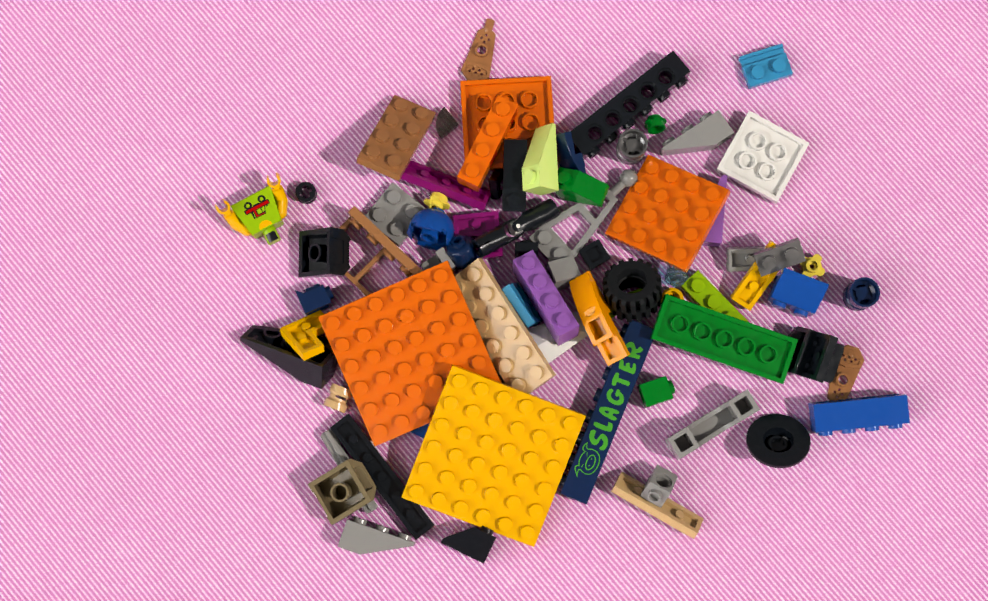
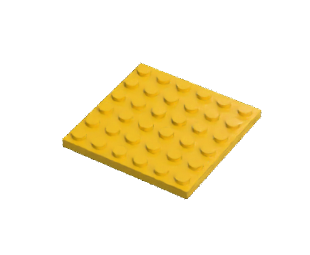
M452 364L401 498L479 527L483 525L495 533L534 547L586 415Z

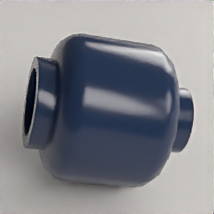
M467 235L455 236L451 240V245L447 246V254L454 263L455 268L465 269L477 258H480L475 252L478 248L474 249L471 243L472 237Z

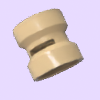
M332 383L329 389L331 393L325 399L323 405L345 413L347 409L346 403L352 397L351 391Z

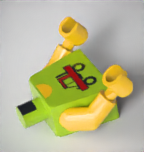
M276 173L278 179L276 182H271L267 175L268 187L231 205L232 210H230L228 201L222 199L226 207L219 209L215 204L217 212L224 214L225 220L239 233L245 236L252 235L255 239L264 235L268 245L277 243L281 238L276 229L284 225L283 219L287 216L288 206L287 196L283 186L280 185L281 178L279 173Z

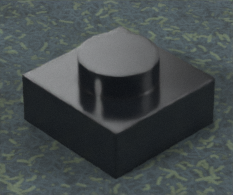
M599 239L579 250V254L590 271L610 260V256Z
M531 240L515 242V258L531 250L538 257V242Z

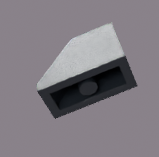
M482 525L480 529L473 527L442 539L441 543L484 564L496 537L492 535L493 530Z

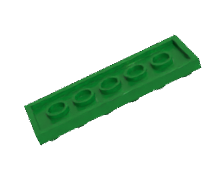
M664 294L650 336L652 340L780 384H784L798 339L668 294Z

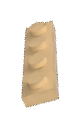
M621 471L611 492L693 539L696 537L704 518L667 498L661 508L640 497L645 484Z

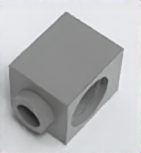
M657 464L649 476L640 497L661 508L671 494L678 476Z

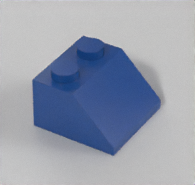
M784 268L775 276L767 301L772 302V306L782 310L789 308L794 310L795 315L807 318V316H812L816 313L829 284Z

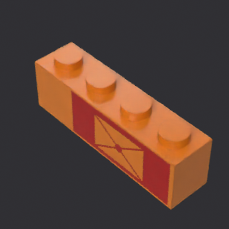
M497 95L457 175L458 183L479 192L518 113V104Z

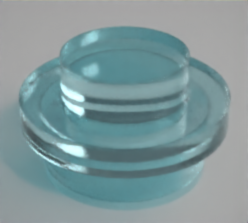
M675 267L669 268L666 271L665 282L671 286H681L688 280V274Z

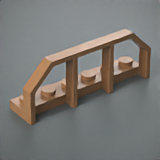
M355 206L348 211L350 217L339 229L346 231L351 225L357 230L362 228L368 233L366 238L374 246L379 244L382 247L379 253L355 277L348 271L344 275L365 296L371 293L359 281L384 256L391 262L396 260L401 265L399 269L407 277L423 271Z

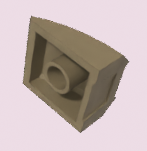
M351 458L308 484L324 509L331 525L340 522L373 501L377 488L364 464Z

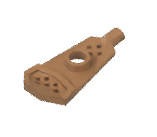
M486 19L484 28L478 30L462 66L461 72L467 80H485L490 77L496 34L492 31L495 23L492 19ZM479 47H484L486 52L479 54L477 50Z
M850 345L844 346L843 357H841L834 380L829 383L827 395L829 400L848 398L864 362L859 348ZM840 376H845L847 378L846 384H841L838 379Z

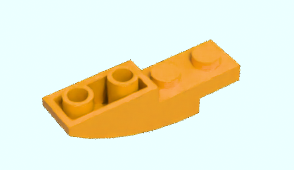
M587 271L569 281L571 293L585 330L593 346H598L607 365L610 366L631 355L609 315L611 310L591 272Z

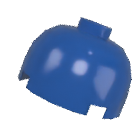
M440 208L422 209L411 219L407 235L411 240L412 237L416 238L418 245L437 251L444 246L451 245L455 231L454 224L450 217Z

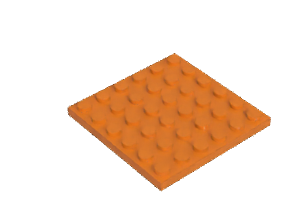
M448 260L318 317L374 446L430 423L452 364L501 382Z

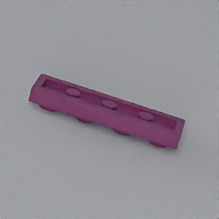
M412 160L401 177L402 180L410 184L418 185L431 192H440L452 200H457L483 211L491 197L490 190L481 187L479 192H476L458 183L456 177Z

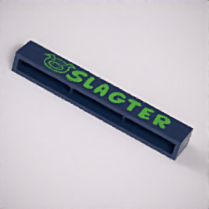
M634 320L629 322L628 325L623 324L620 336L631 355L617 361L611 367L606 366L601 378L605 380L602 389L597 388L593 398L596 405L594 410L589 409L584 420L585 423H588L585 432L580 431L575 444L579 446L576 454L571 453L566 465L570 468L567 476L562 475L558 486L561 489L559 494L587 504L653 342L650 339L653 328Z

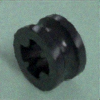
M302 182L296 187V197L301 203L310 204L317 198V191L310 182ZM302 189H312V192L309 193V198L300 196L303 193Z

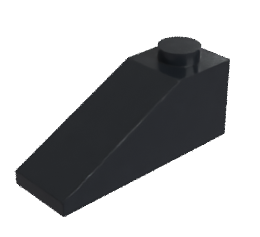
M504 139L502 211L525 212L526 192L523 191L522 166L527 155V139Z

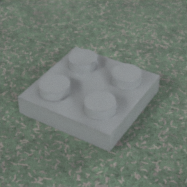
M392 182L365 216L400 247L408 238L407 230L411 219L417 212L426 208Z

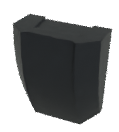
M328 227L299 231L298 278L345 275L350 269L349 241L351 239L344 229Z

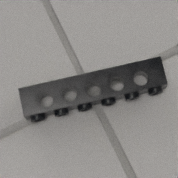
M674 51L665 56L571 131L574 150L576 153L583 154V160L587 157L590 159L595 157L601 151L599 148L603 144H611L618 138L617 133L622 129H630L636 123V118L640 115L645 117L654 109L652 106L656 102H664L670 97V91L675 87L680 89L689 81L687 78L690 70ZM667 76L670 79V83H661L659 77ZM645 89L650 90L653 96L646 98L641 94V91ZM627 103L633 104L635 110L628 112L624 109L623 105ZM614 117L618 124L611 126L607 124L606 119ZM596 131L600 134V138L593 140L588 136V133Z

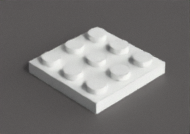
M748 111L716 171L722 175H727L733 181L777 203L805 153L809 142Z

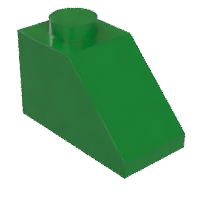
M561 167L558 169L559 191H556V194L562 200L602 207L609 189L608 184L579 170Z

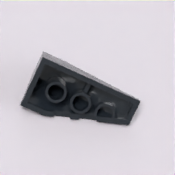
M252 325L240 337L241 342L299 381L320 389L333 377L338 365L326 335L321 334L317 336L324 344V352L305 361L281 336L280 329Z

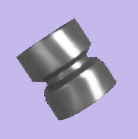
M638 129L625 130L620 135L616 146L618 159L627 165L639 163L643 159L648 147L646 135Z

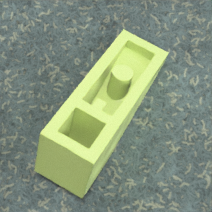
M555 123L535 128L522 166V185L525 192L542 196L559 191Z

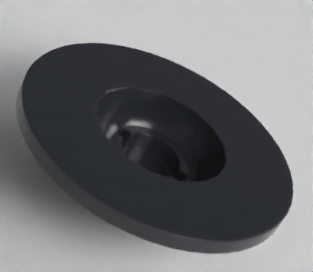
M769 414L758 418L750 425L746 435V444L751 455L757 461L769 467L788 468L795 466L806 458L810 450L811 441L807 429L796 419L782 414Z

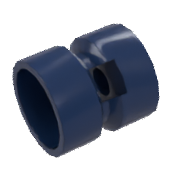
M861 277L853 281L843 291V301L853 311H863L869 308L880 297L878 284L868 277Z

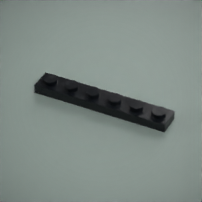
M349 413L330 427L353 459L364 464L377 487L376 489L415 540L435 526L419 504L401 498L405 488L404 484Z

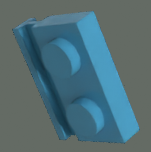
M783 44L738 58L748 89L778 81L793 74L787 55L784 52Z
M518 282L508 284L502 288L509 302L528 328L542 322V319Z

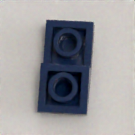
M571 131L556 134L557 161L560 167L579 170L586 174L583 154H575Z

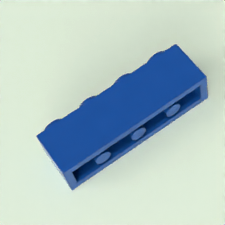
M901 393L808 403L811 431L818 433V436L833 435V431L841 430L842 434L856 433L857 428H865V431H877L879 426L888 425V429L903 428L902 424L910 423L907 395Z

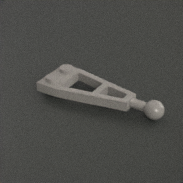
M631 169L621 172L619 181L612 188L608 189L605 198L609 202L596 219L585 208L588 204L577 203L560 213L555 219L542 225L529 237V240L538 242L539 251L549 261L573 256L575 259L579 254V250L586 245L617 203L618 199L615 196L625 187L635 185L638 180L636 172ZM579 212L591 226L574 249L571 250L551 228Z

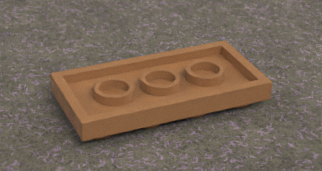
M394 95L358 155L356 163L399 181L435 119L436 112Z

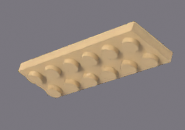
M477 258L455 275L490 358L506 385L531 394L556 376L483 259Z

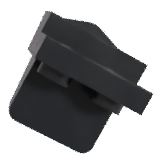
M797 326L796 330L788 335L798 339L788 372L821 383L823 381L831 383L837 372L844 347L837 344V337Z

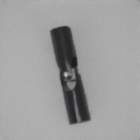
M547 199L523 212L518 219L512 218L472 239L471 243L474 249L479 248L475 251L478 257L483 258L518 239L526 231L535 230L559 216L557 205L552 199ZM508 224V233L515 237H509L506 235L504 231L505 225Z

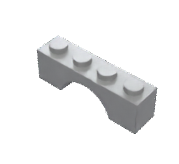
M747 389L665 439V442L676 460H679L720 433L759 411L760 408Z

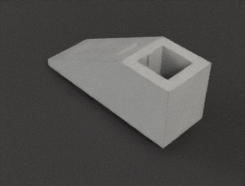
M719 110L713 114L710 111L699 119L701 122L693 126L690 124L681 131L682 135L676 139L674 137L667 139L662 144L663 147L660 154L665 156L710 151L730 139L734 131Z
M354 516L353 520L347 519L337 547L357 554H367L415 546L416 542L411 541L412 536L401 532L397 536L390 534V528L376 524L375 528L367 526V520Z

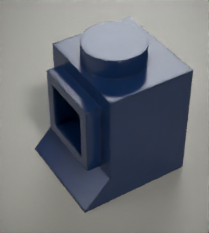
M316 284L305 289V293L295 290L307 316L333 306L331 299L335 297L330 286L325 287L324 285Z

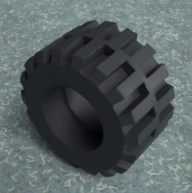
M628 258V261L620 260L618 265L613 264L610 266L611 270L605 272V277H603L602 281L603 294L611 310V315H617L619 320L625 318L627 322H632V319H636L639 322L642 321L643 317L648 319L651 317V313L655 314L658 311V307L662 303L661 276L658 274L656 267L652 268L651 263H643L642 259L633 261V258ZM629 287L642 289L637 293L623 292L624 289Z

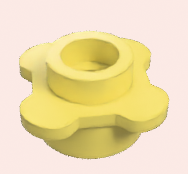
M432 192L429 199H424V204L429 208L436 207L442 210L450 208V204L447 203L448 198L440 192Z
M814 254L813 257L809 258L805 257L806 261L799 263L802 274L808 277L815 275L820 277L825 273V269L821 265L822 257L819 254Z

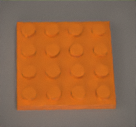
M551 76L460 81L465 159L497 95L519 105L518 113L505 139H527V152L535 128L554 123ZM504 142L490 170L503 168Z
M648 155L637 174V182L629 188L605 234L618 242L687 273L729 197L730 190Z

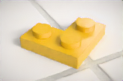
M321 310L280 328L281 336L303 361L324 352V344L317 338V336L325 333L318 318L324 315Z

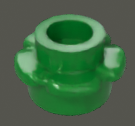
M659 114L649 116L644 124L648 133L658 134L666 129L665 124L667 121Z

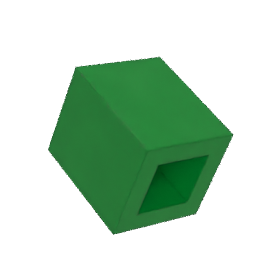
M666 376L637 386L644 408L672 400V394L675 393L672 381H668Z

